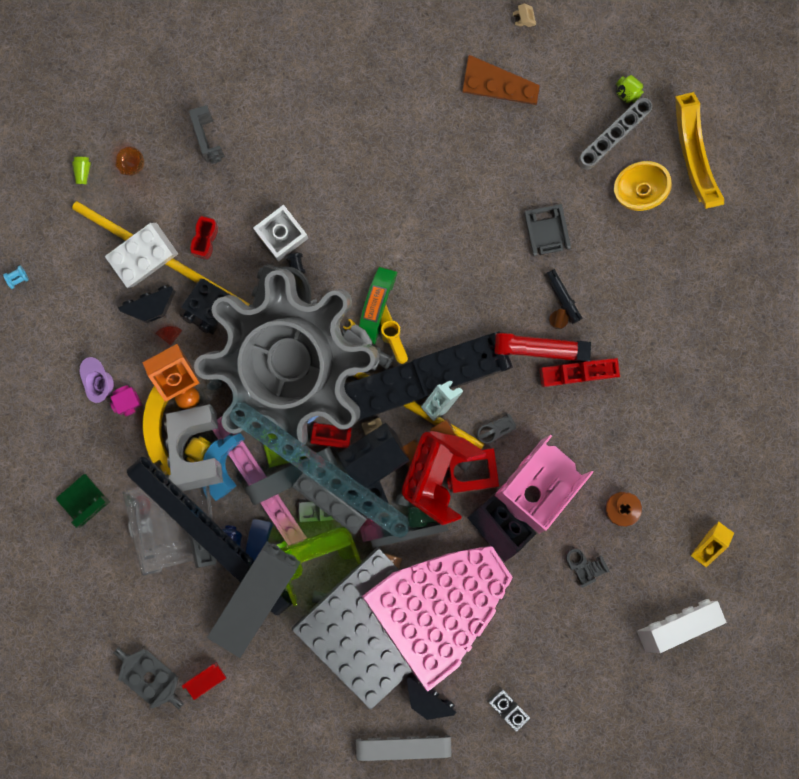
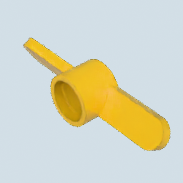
M386 305L381 319V337L384 342L391 345L396 360L400 364H404L407 362L408 357L400 340V326L397 322L393 321ZM393 327L398 333L395 336H387L384 330Z

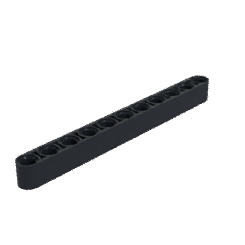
M141 456L127 469L130 479L241 583L255 560L150 460ZM285 589L271 609V612L275 615H280L293 604L292 596Z

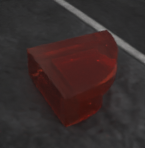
M167 326L159 329L155 334L169 345H172L183 330L178 327Z

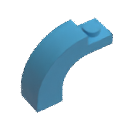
M241 433L234 436L230 434L225 439L214 441L205 453L203 460L215 458L222 466L223 483L206 486L215 501L223 498L237 486L228 475L225 463L229 452L245 439Z

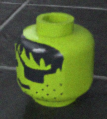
M629 75L626 78L622 76L615 84L618 86L616 95L625 103H635L644 93L642 90L643 84L633 75Z

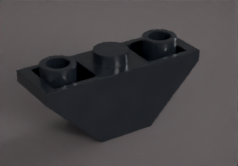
M164 285L159 287L155 293L147 292L140 295L138 300L133 301V299L123 302V306L118 307V309L128 316L145 323H150L165 317L176 291L173 286Z
M415 675L413 678L411 676L407 677L411 708L426 720L454 716L457 713L456 709H454L455 704L447 698L445 700L439 698L438 695L440 693L432 688L427 692Z

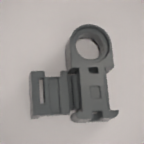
M571 549L566 554V560L571 570H575L581 582L580 587L583 588L595 582L596 578L592 579V577H598L606 572H610L601 555L596 557L597 560L591 563V561L587 562L581 550ZM572 552L580 554L579 562L572 563L570 561V554Z

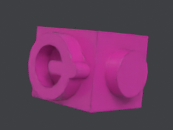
M129 385L112 392L113 396H111L112 402H110L114 413L124 414L126 417L136 412L135 409L142 406L135 388L129 387Z

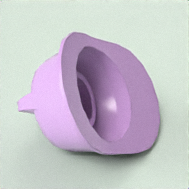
M93 357L84 359L80 365V376L86 395L90 401L100 403L107 396L111 395L114 387L113 378L109 373L105 372L103 365L98 359Z

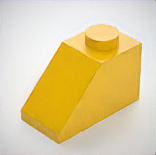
M718 522L708 531L691 554V557L707 567L729 547L734 532Z

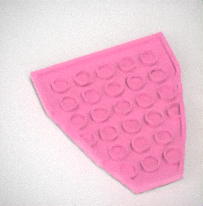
M485 546L448 553L393 572L365 593L362 598L423 688L428 692L462 663L461 659L465 653L471 650V645L476 637L481 635L496 612L495 607L499 599L503 598L505 589L509 586L513 577L492 546Z

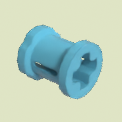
M21 265L13 272L3 274L6 283L11 289H14L15 285L22 281L29 280Z

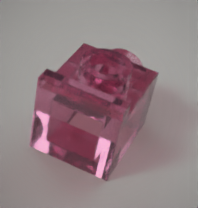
M380 517L366 519L360 527L363 542L379 539L384 536Z

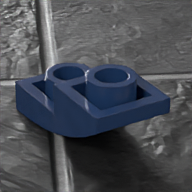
M253 519L245 552L254 560L265 543L268 542L273 527L272 522Z

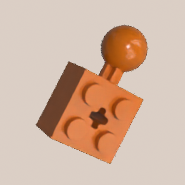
M178 344L142 362L148 377L165 402L175 397L176 404L184 410L195 408L198 405L200 395L194 386L199 384V381Z

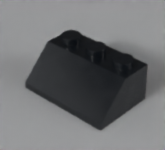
M384 423L338 453L344 469L361 492L410 461L396 432L387 423Z
M495 494L467 517L504 562L517 554L537 534L526 522L515 518Z

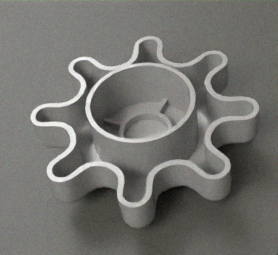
M278 269L266 276L265 300L258 308L247 306L234 295H227L214 301L212 314L227 330L228 341L224 350L211 351L199 356L195 361L194 369L196 374L202 379H219L225 381L230 386L233 393V402L223 414L221 421L223 428L227 432L232 434L240 433L255 419H265L274 425L277 432L278 446L281 451L286 454H295L307 443V424L310 418L315 416L324 417L339 429H348L358 421L360 409L346 394L344 388L345 380L348 374L366 372L373 368L379 361V353L371 344H353L346 341L342 336L340 322L352 306L351 295L346 290L336 289L330 291L316 305L308 304L298 297L295 277L292 272L287 269Z

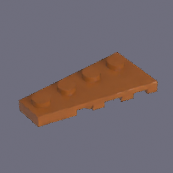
M468 56L462 93L537 105L540 85L476 57Z

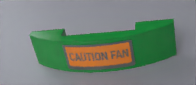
M381 267L378 268L372 281L359 327L367 332L374 345L381 328L380 322L390 290L393 289L398 273Z

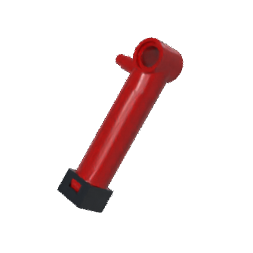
M497 333L495 354L587 362L590 361L591 342Z

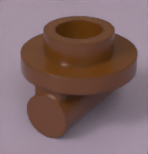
M558 309L552 312L549 322L553 328L562 329L568 324L566 310Z

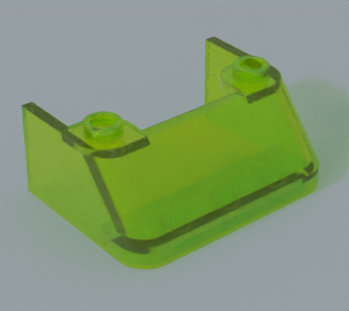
M345 527L334 528L280 549L287 554L295 556L300 561L296 572L286 586L293 606H297V596L291 580L301 576L303 571L302 562L335 550L338 551L343 559L355 557L358 565L362 562L352 534Z

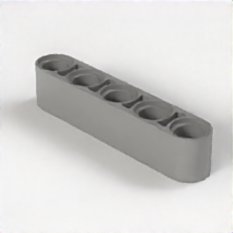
M640 98L582 152L578 160L580 167L589 170L606 156L648 116L652 110L651 101L647 98ZM643 105L646 108V112L639 111L638 106ZM630 118L633 124L627 125L624 119ZM611 131H617L619 137L614 138L611 135ZM597 144H604L606 150H599L597 148ZM583 157H591L592 163L584 162Z
M445 735V737L426 736V738L413 736L407 737V739L387 737L385 740H381V738L356 739V760L448 758L452 756L451 736Z

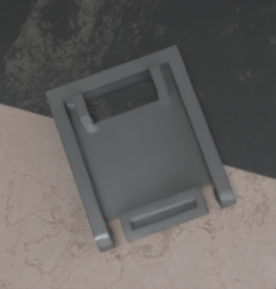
M562 204L524 212L533 256H537V248H539L541 255L563 251L562 243H565L567 250L571 249ZM553 211L554 218L536 221V214Z

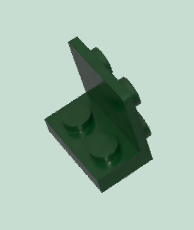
M83 474L56 498L59 504L72 517L73 521L71 523L75 528L84 526L110 503L87 474Z

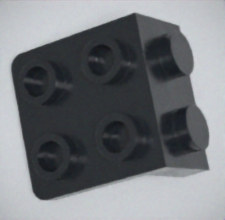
M200 279L181 306L182 319L187 323H194L204 333L209 332L213 335L217 330L218 321L212 314V305L218 298L230 294L207 280Z

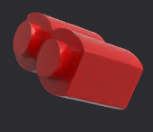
M203 216L198 219L196 235L191 242V253L194 257L205 260L210 258L213 252L212 242L218 233V225L214 219Z

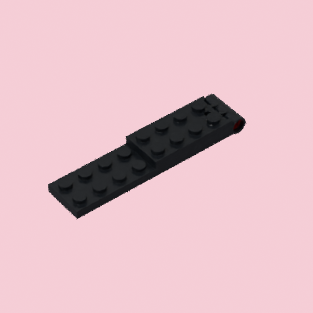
M500 331L345 384L346 394L359 406L360 418L358 421L427 398L437 385H443L447 381L453 382L449 386L450 389L513 368L509 355L495 354L496 334L500 333Z

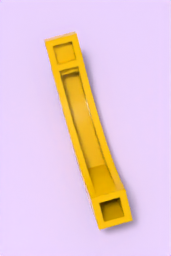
M694 92L675 96L680 144L698 201L703 203L705 209L724 205V197L715 182L704 147L700 119V102Z
M153 386L143 415L145 445L153 464L161 461L160 467L163 473L171 475L167 463L169 455L162 437V418L168 401L165 402L156 387Z

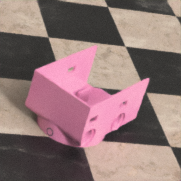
M552 435L542 439L536 445L532 452L520 463L517 470L509 477L507 482L495 494L515 518L526 522L539 534L551 526L593 474V471L581 475L576 471L575 463L556 446L546 445ZM529 486H535L540 491V498L535 503H531L525 498L524 493Z

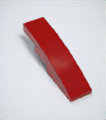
M618 358L539 368L541 387L620 377Z

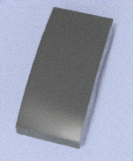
M502 688L488 700L489 704L516 732L530 719L525 711Z

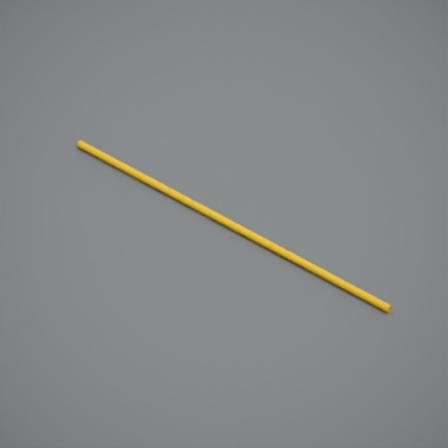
M78 201L73 204L72 209L121 239L126 241L133 236L132 233ZM174 258L165 264L195 283H198L200 279H205L230 295H234ZM239 298V299H240L242 302H244L247 306L250 305V304L247 303L246 301H244V300H242L241 298ZM360 372L353 377L359 380L370 375ZM416 402L404 405L405 408L435 426L444 420L439 417L433 421L421 408V405ZM452 425L459 437L466 439L482 450L484 443Z

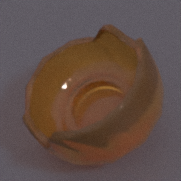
M125 147L117 154L115 166L123 175H136L144 167L143 154L135 147ZM127 162L132 163L135 166L131 167L127 164Z

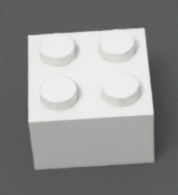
M284 205L253 227L256 234L278 262L308 239L305 231Z

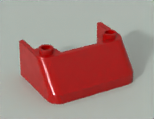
M429 431L421 435L402 488V494L407 501L441 525H445L462 518L460 514L448 507L450 493L442 486L453 454L465 461L485 457L486 452L462 437Z

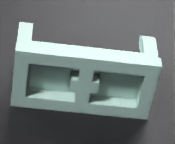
M447 381L443 385H437L421 406L433 421L444 415L463 393L461 388H456L454 391L449 388L453 383L452 381Z

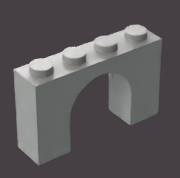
M208 404L166 414L164 426L168 434L166 446L169 450V457L167 458L171 472L169 479L181 491L223 483L222 466L215 458L199 462H186L183 457V449L189 438L197 433L218 429L216 410Z

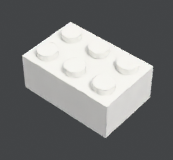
M149 223L105 257L125 286L130 288L178 255V252L157 223Z

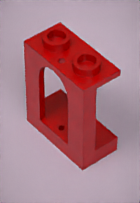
M494 448L483 450L486 452L485 457L470 460L487 459L488 479L466 482L457 480L454 476L455 466L469 461H465L453 454L447 469L450 471V478H447L448 490L452 489V493L499 487Z

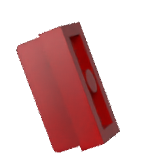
M215 662L185 682L181 687L183 689L186 688L193 700H195L227 677L218 663Z

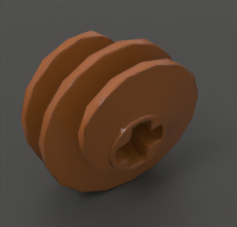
M629 492L615 493L606 503L608 519L618 526L627 527L633 525L639 520L642 513L640 500L636 495ZM621 505H622V506H626V505H627V507H628V508L626 509V510L628 511L627 513H623V512L621 513V512H620V510H621L620 506H621Z

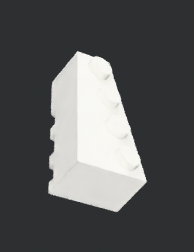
M703 600L698 603L699 606L685 608L680 614H672L667 616L665 620L654 622L638 630L637 633L645 653H662L727 623L718 601Z

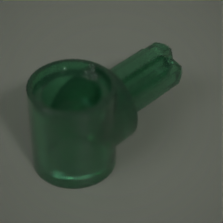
M408 507V527H425L427 523H438L419 508Z

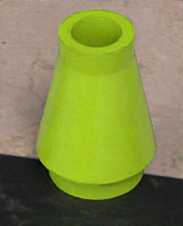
M74 157L72 166L75 184H87L91 165L89 157Z

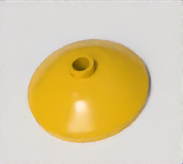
M641 161L631 164L622 170L616 178L614 184L616 199L622 206L630 210L644 211L660 205L668 197L672 187L671 176L664 166L656 162Z

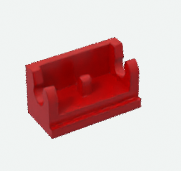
M314 423L311 444L348 448L350 446L352 428L339 429L333 425Z

